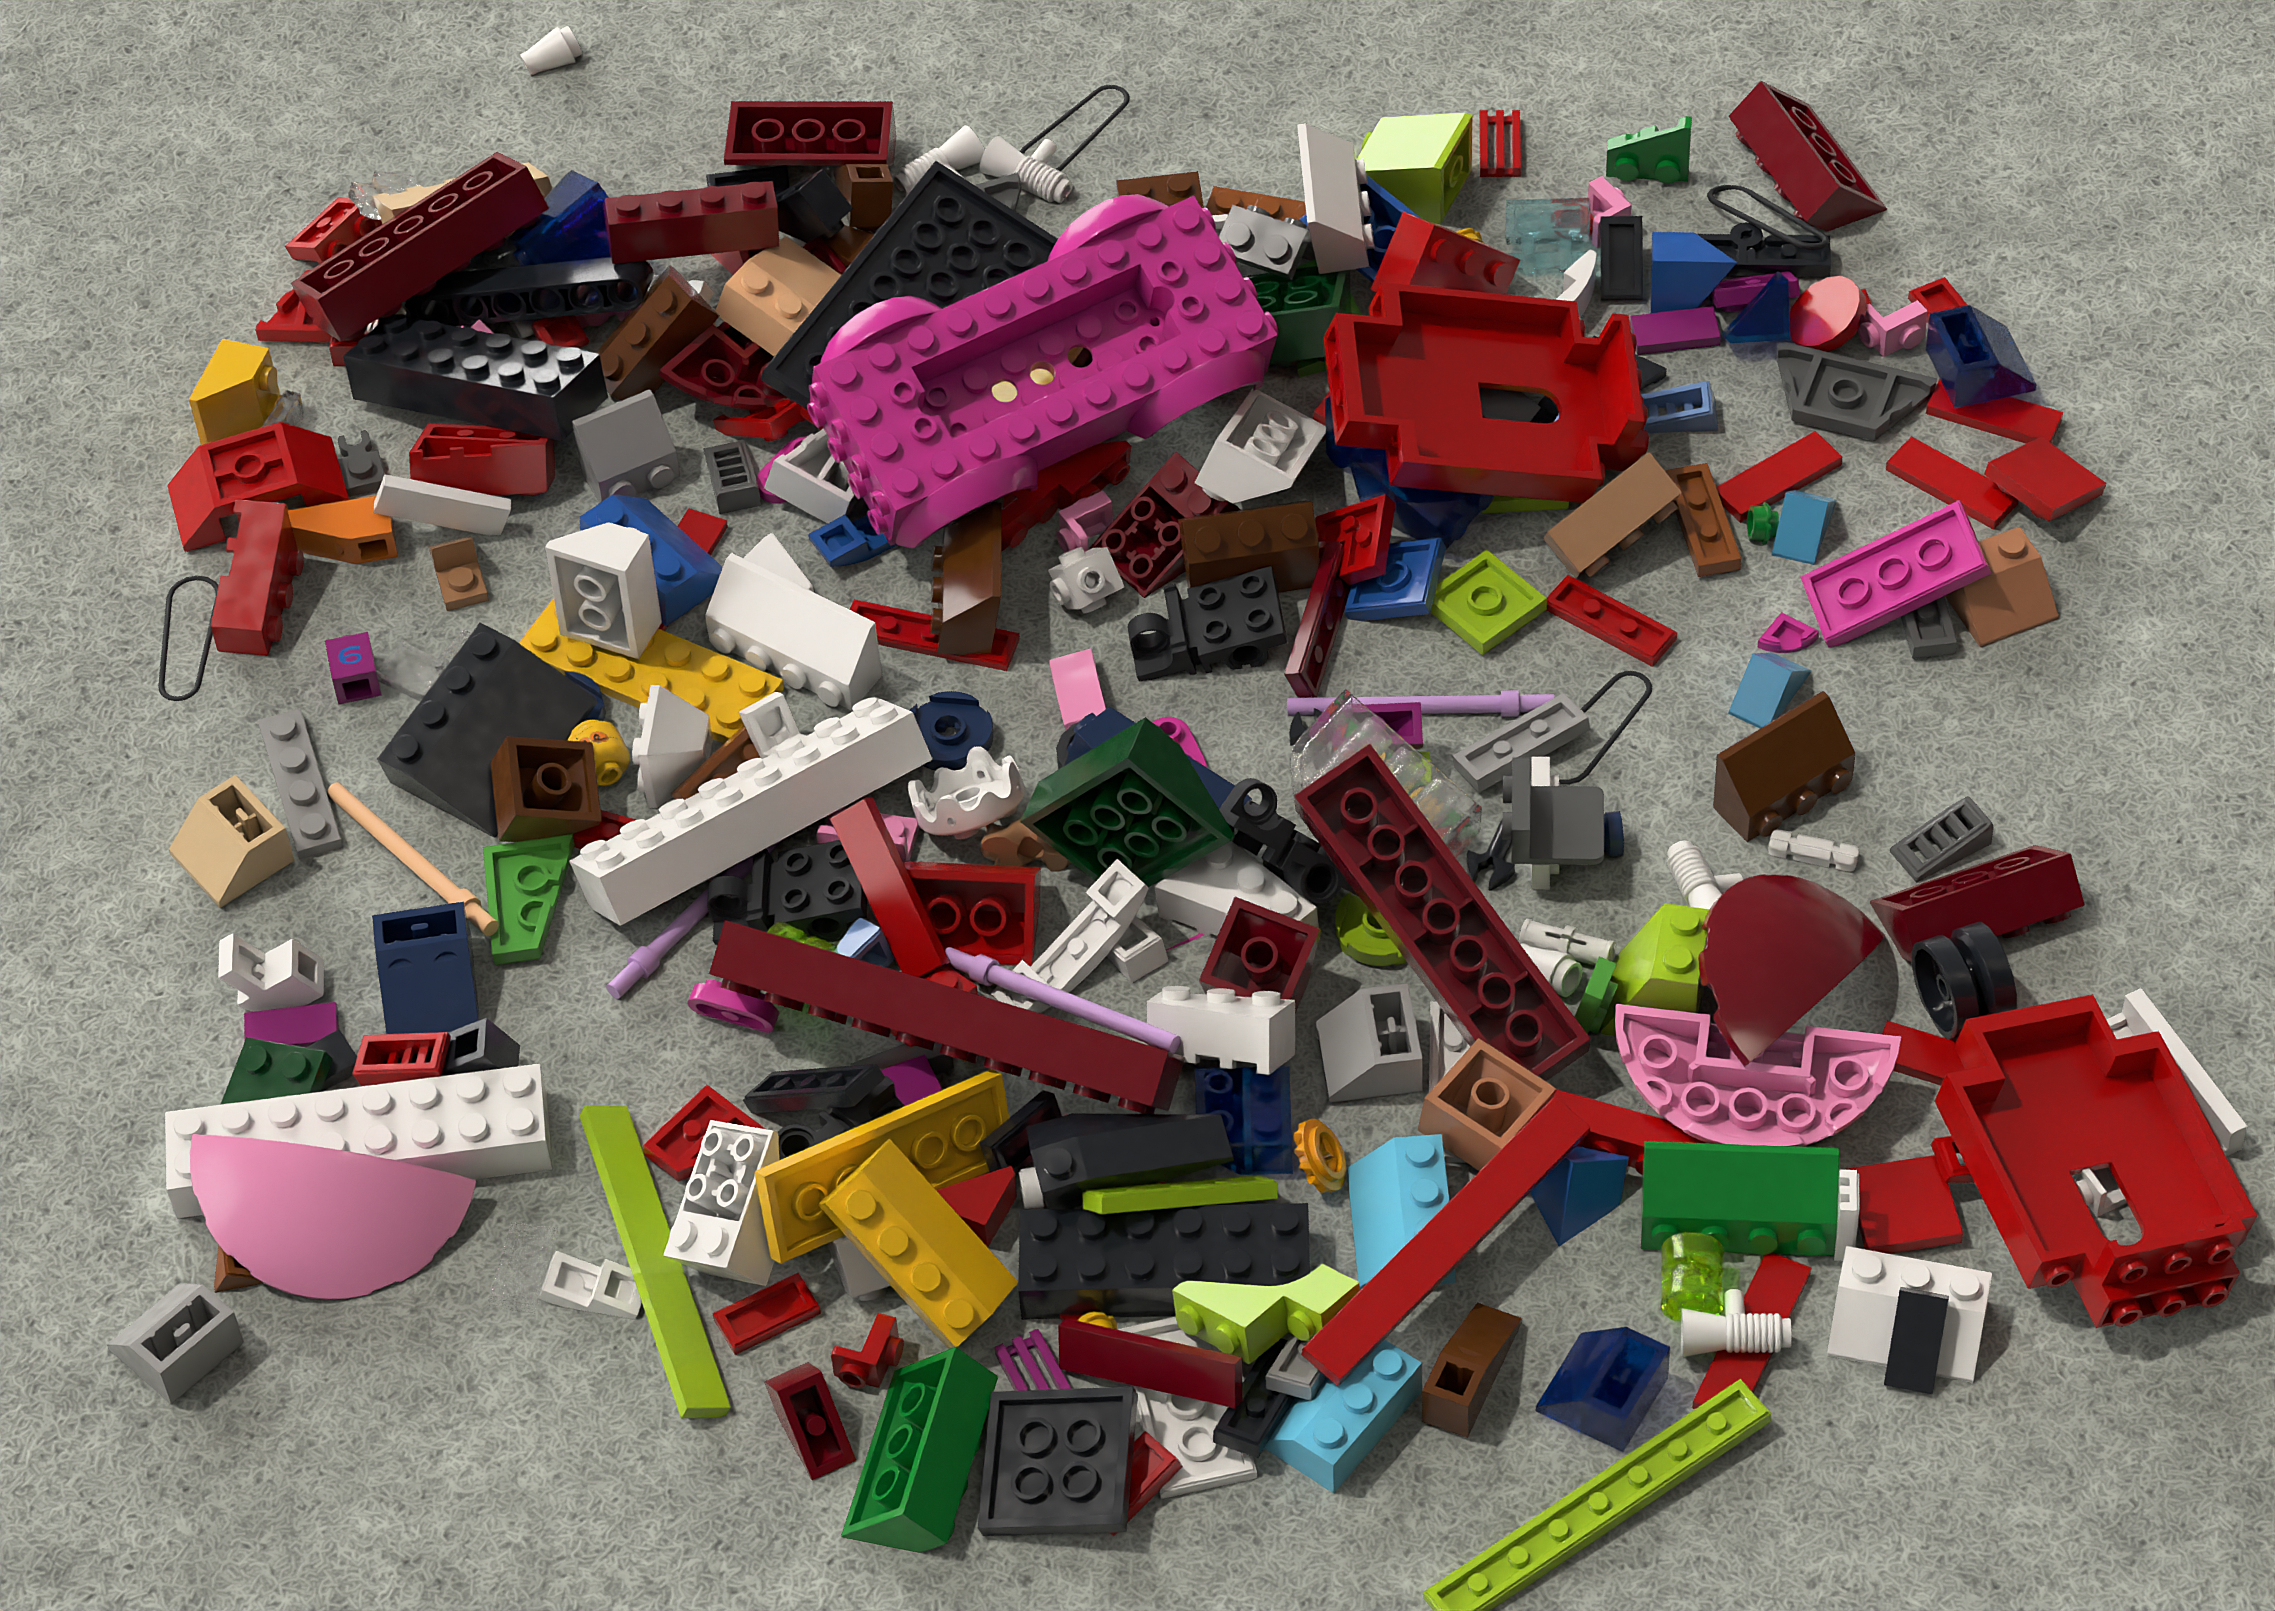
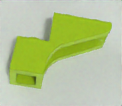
M1321 1264L1305 1277L1284 1285L1257 1286L1185 1281L1175 1287L1172 1292L1177 1327L1189 1335H1194L1216 1346L1223 1353L1242 1357V1361L1251 1364L1288 1332L1299 1340L1309 1342L1360 1291L1358 1281Z

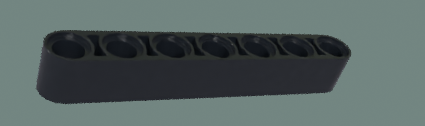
M610 257L448 273L436 281L437 284L431 291L419 296L413 295L401 303V309L395 314H402L408 318L424 321H438L441 324L450 326L474 325L478 320L487 324L628 311L636 309L641 305L653 280L654 272L647 261L612 264ZM380 317L378 318V320H379L380 323H381L382 320L384 319V318H380Z

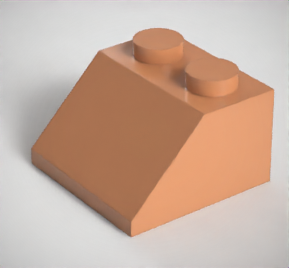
M2020 527L1978 541L1991 574L1945 595L1979 647L2046 624L2059 617L2042 558Z
M1478 1038L1424 1098L1418 1131L1424 1135L1442 1134V1142L1445 1149L1480 1171L1554 1097L1557 1088Z

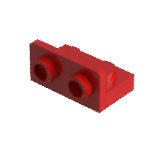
M338 197L286 244L285 248L292 259L310 260L318 262L320 265L381 226L382 222L368 199Z

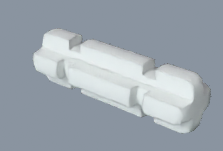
M1778 829L1773 830L1768 851L1772 856L1787 858L1788 854L1792 855L1795 861L1828 868L1830 864H1835V869L1853 872L1857 866L1859 848L1855 845L1841 843L1840 847L1834 846L1835 841L1798 834L1797 838L1791 837L1792 832Z

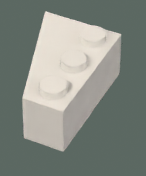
M823 428L815 435L811 433L804 438L801 445L786 456L782 454L773 461L764 489L828 524L843 515L848 516L858 498H856L850 488L847 479L849 472L844 463H837L832 457L827 444L829 437Z
M1232 841L1166 877L1154 886L1159 917L1171 922L1176 920L1195 927L1198 933L1211 937L1212 934L1218 936L1234 897L1319 928L1317 907L1299 895L1293 888Z

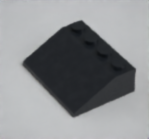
M480 622L378 756L377 760L390 783L495 838L498 835L490 762L506 736L568 740L572 730L585 721L598 702L594 696L516 640Z

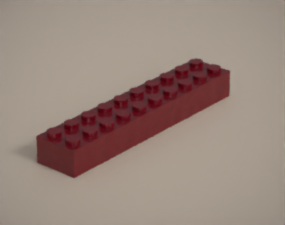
M727 920L724 922L709 971L710 975L723 978L720 988L757 999L760 998L761 991L763 990L766 991L764 1001L801 1012L803 1011L804 1004L807 1003L810 1004L807 1014L846 1025L848 1016L854 1017L851 1027L888 1038L891 1029L897 1030L895 1040L933 1051L935 1042L941 1043L939 1052L941 1054L977 1064L978 1057L981 1055L986 1057L985 1067L1018 1077L1021 1076L1023 1068L1030 1070L1028 1080L1065 1090L1067 1081L1075 1083L1072 1093L1109 1103L1112 1094L1120 1097L1117 1106L1142 1114H1154L1156 1108L1169 1111L1185 1058L1166 1050Z

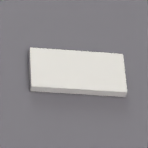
M1176 1317L1117 1329L1223 1353L1216 1346L1194 1335H1189L1177 1327ZM1133 1386L1138 1393L1137 1411L1143 1432L1149 1433L1177 1457L1183 1466L1159 1490L1161 1499L1257 1478V1470L1252 1456L1213 1443V1430L1228 1407Z

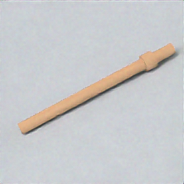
M336 782L328 788L327 796L435 890L448 904L464 901L468 921L484 935L491 936L498 930L499 923L481 907V901L468 889H460L343 785Z

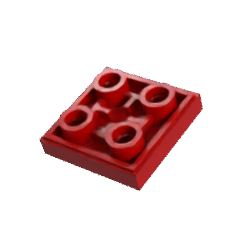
M2042 436L1988 462L1984 475L1995 482L2003 493L2014 496L2028 506L2036 517L2049 522L2102 496L2107 484Z
M1935 1155L1846 1168V1170H1857V1174H1859L1860 1210L1858 1226L1865 1250L1891 1254L1962 1243L1963 1231L1950 1187L1943 1179Z

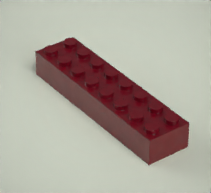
M1370 743L1294 795L1295 811L1470 1047L1479 1038L1544 1081L1549 1080L1589 1052L1591 1038Z

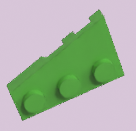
M573 834L483 847L488 912L499 923L498 930L491 935L492 955L495 965L541 958L575 846Z

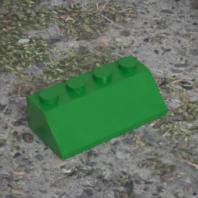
M1645 1141L1641 1200V1249L1834 1256L1838 1220L1839 1148Z
M957 1347L894 1370L841 1537L917 1553L947 1544L955 1529L954 1519L960 1500L968 1487L967 1477L973 1457L981 1445L980 1435L986 1415L989 1413L991 1392H994L998 1380L996 1374Z

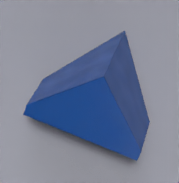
M1652 232L1650 313L1698 308L1737 262L1696 233Z
M1576 1146L1530 1192L1559 1247L1620 1205L1629 1157Z

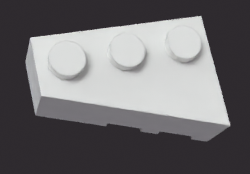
M1167 986L1162 988V992L1147 1001V1024L1180 1036V1046L1174 1054L1185 1057L1184 1062L1196 1064L1200 1062V1059L1220 1060V1067L1228 1069L1236 1068V1061L1257 1064V1073L1270 1075L1295 1055V1000L1280 999V993L1259 991L1252 993V997L1235 996V990L1210 989L1207 990L1206 995L1190 994V988L1186 986Z

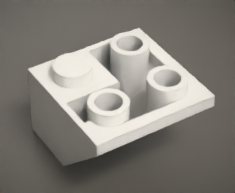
M651 685L648 703H641L639 727L642 729L641 738H634L632 758L634 765H640L638 771V791L645 792L648 808H658L673 798L671 793L710 757L713 738L708 714L662 686Z

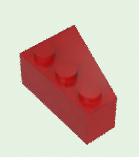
M428 423L409 452L410 479L492 496L520 494L523 496L540 495L548 491L555 479L554 439L490 426Z

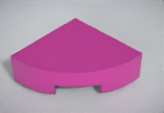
M1781 612L1759 638L1757 647L1775 653L1796 652L1812 645L1819 638V631Z

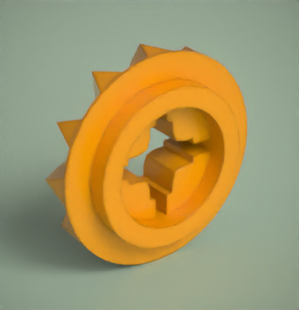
M1312 1118L1299 1123L1298 1131L1294 1133V1141L1297 1145L1294 1153L1299 1158V1168L1303 1169L1306 1173L1307 1182L1310 1185L1314 1184L1320 1193H1331L1341 1189L1345 1181L1346 1160L1338 1138L1330 1128L1318 1119Z

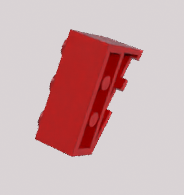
M1403 211L1370 290L1377 292L1381 282L1506 294L1521 259Z
M235 499L233 513L237 515L239 528L237 538L228 537L226 551L227 553H233L229 575L220 576L211 629L218 652L268 656L272 643L279 642L283 631L281 614L283 608L289 609L292 605V580L294 576L301 575L304 556L302 550L297 549L285 503Z

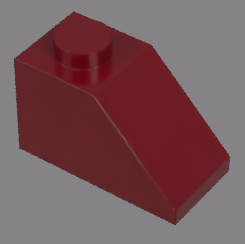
M807 1362L764 1381L778 1419L811 1480L856 1461L822 1371Z

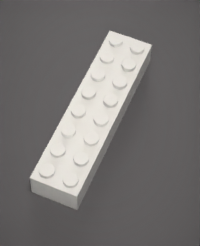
M879 698L864 699L852 707L853 712L840 719L837 717L829 718L818 723L814 727L815 732L802 739L792 738L780 743L776 747L777 752L764 759L754 758L742 763L737 768L738 772L724 780L717 778L702 784L698 788L699 793L686 800H672L661 806L659 809L660 813L646 821L639 819L624 825L620 829L621 834L608 841L598 840L586 845L580 850L581 855L569 862L588 904L594 911L621 926L931 761L932 757L913 712Z
M540 1064L165 1112L166 1187L176 1218L203 1215L198 1198L194 1195L190 1173L192 1134L254 1138L331 1148L424 1166L474 1180L552 1170L547 1092Z

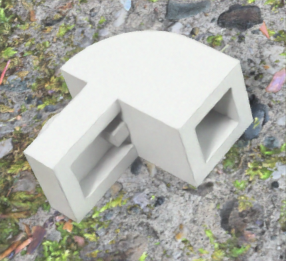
M231 934L220 940L218 978L238 990L237 1005L252 1012L305 1006L323 996L324 959L294 939L264 953L237 935Z

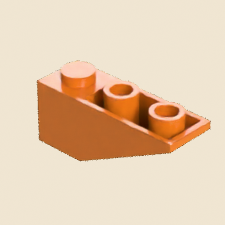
M376 496L288 510L297 549L302 550L305 554L352 564L398 557L393 517L374 513Z

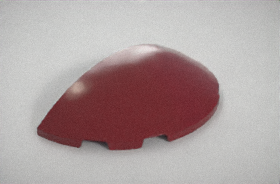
M819 237L802 247L840 275L846 270L841 260ZM725 321L718 327L713 324L658 372L660 377L687 394L704 401L731 408L766 410L768 408H775L774 405L782 400H790L791 404L794 402L760 380L763 370L774 356Z
M1766 874L1746 878L1726 890L1713 903L1702 925V929L1707 931L1706 948L1698 956L1701 982L1703 986H1708L1713 990L1718 1004V1009L1713 1018L1722 1036L1744 1067L1833 990L1877 947L1885 936L1870 918L1848 900L1804 878L1791 875Z

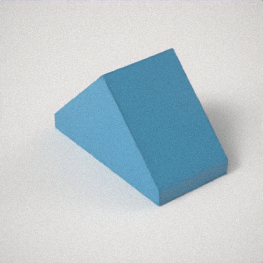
M1797 490L1786 492L1772 556L1814 565L1837 500Z
M1772 652L1753 653L1728 714L1758 728L1764 727L1780 716L1810 675L1811 670Z

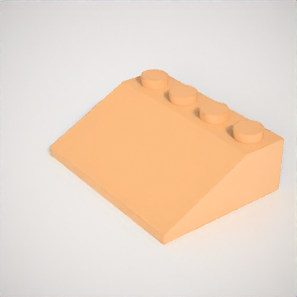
M787 236L779 240L780 247L766 248L750 258L725 283L715 310L719 318L774 357L841 276Z

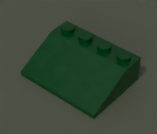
M1318 266L1296 269L1292 280L1272 273L1243 276V278L1248 277L1252 281L1257 292L1259 305L1264 313L1269 312L1273 316L1278 327V336L1269 364L1276 363L1278 367H1289L1298 364L1304 359L1317 358L1319 361H1326L1324 336L1335 314H1351L1350 270L1319 274Z
M1146 717L1040 780L1020 820L1023 825L1095 882L1118 859L1148 888L1229 843L1234 835L1180 744Z

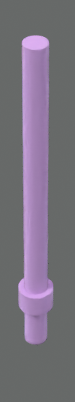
M1501 690V695L1287 698V715H1296L1297 712L1300 715H1314V708L1326 715H1331V706L1421 702V714L1501 713V717H1519V712L1534 710L1553 699L1554 694L1519 695V690Z
M784 839L767 847L768 852L771 853ZM754 855L728 868L721 876H734L743 880L752 871ZM708 888L647 947L640 946L627 959L628 965L606 985L608 992L614 998L619 999L642 976L647 979L660 966L659 960L709 912L707 908Z
M951 947L945 949V953L950 961L946 965L969 974V978L985 986L996 984L1162 1050L1175 1053L1180 1046L1181 1039L1176 1034L1000 967L999 962L982 954L974 957Z

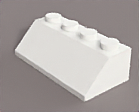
M1252 389L1216 439L1195 484L1203 487V491L1211 498L1219 501L1227 500L1231 503L1291 488L1323 439L1328 427L1261 391H1253Z
M730 553L726 558L705 614L711 644L724 654L733 652L745 658L756 669L761 671L768 669L780 675L789 686L795 689L804 687L816 693L829 706L836 707L839 704L852 711V707L863 699L882 676L875 622L733 553Z

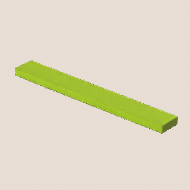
M585 1105L579 1117L680 1417L685 1419L726 1416L731 1406L682 1264L663 1256L670 1238V1229L628 1107Z
M1739 1379L1423 1592V1599L1433 1611L1492 1610L1771 1422V1412L1746 1384Z

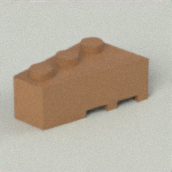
M1648 452L1547 531L1543 539L1575 578L1584 572L1589 577H1592L1610 562L1606 556L1618 546L1625 551L1644 536L1640 529L1652 520L1659 524L1675 512L1678 507L1674 502L1682 492L1652 454Z

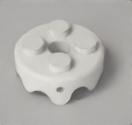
M973 747L969 751L967 764L963 769L954 771L943 767L938 768L935 771L934 783L929 792L918 779L911 780L908 783L913 811L921 829L933 835H954L955 839L969 838L975 835L981 827L1013 815L1018 810L1017 805L1022 801L1025 794L1024 783L1014 759L1009 755L1002 759V766H999L994 762L988 751L982 747Z

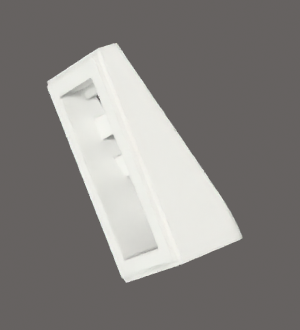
M1136 915L1122 937L1107 955L1130 983L1135 982L1168 962L1162 938ZM1136 938L1138 939L1137 942H1135L1128 948H1122V946L1126 945Z

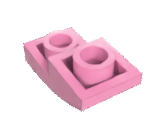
M1091 648L1049 660L1065 730L1072 724L1082 720L1086 715L1094 713L1097 716L1107 709Z

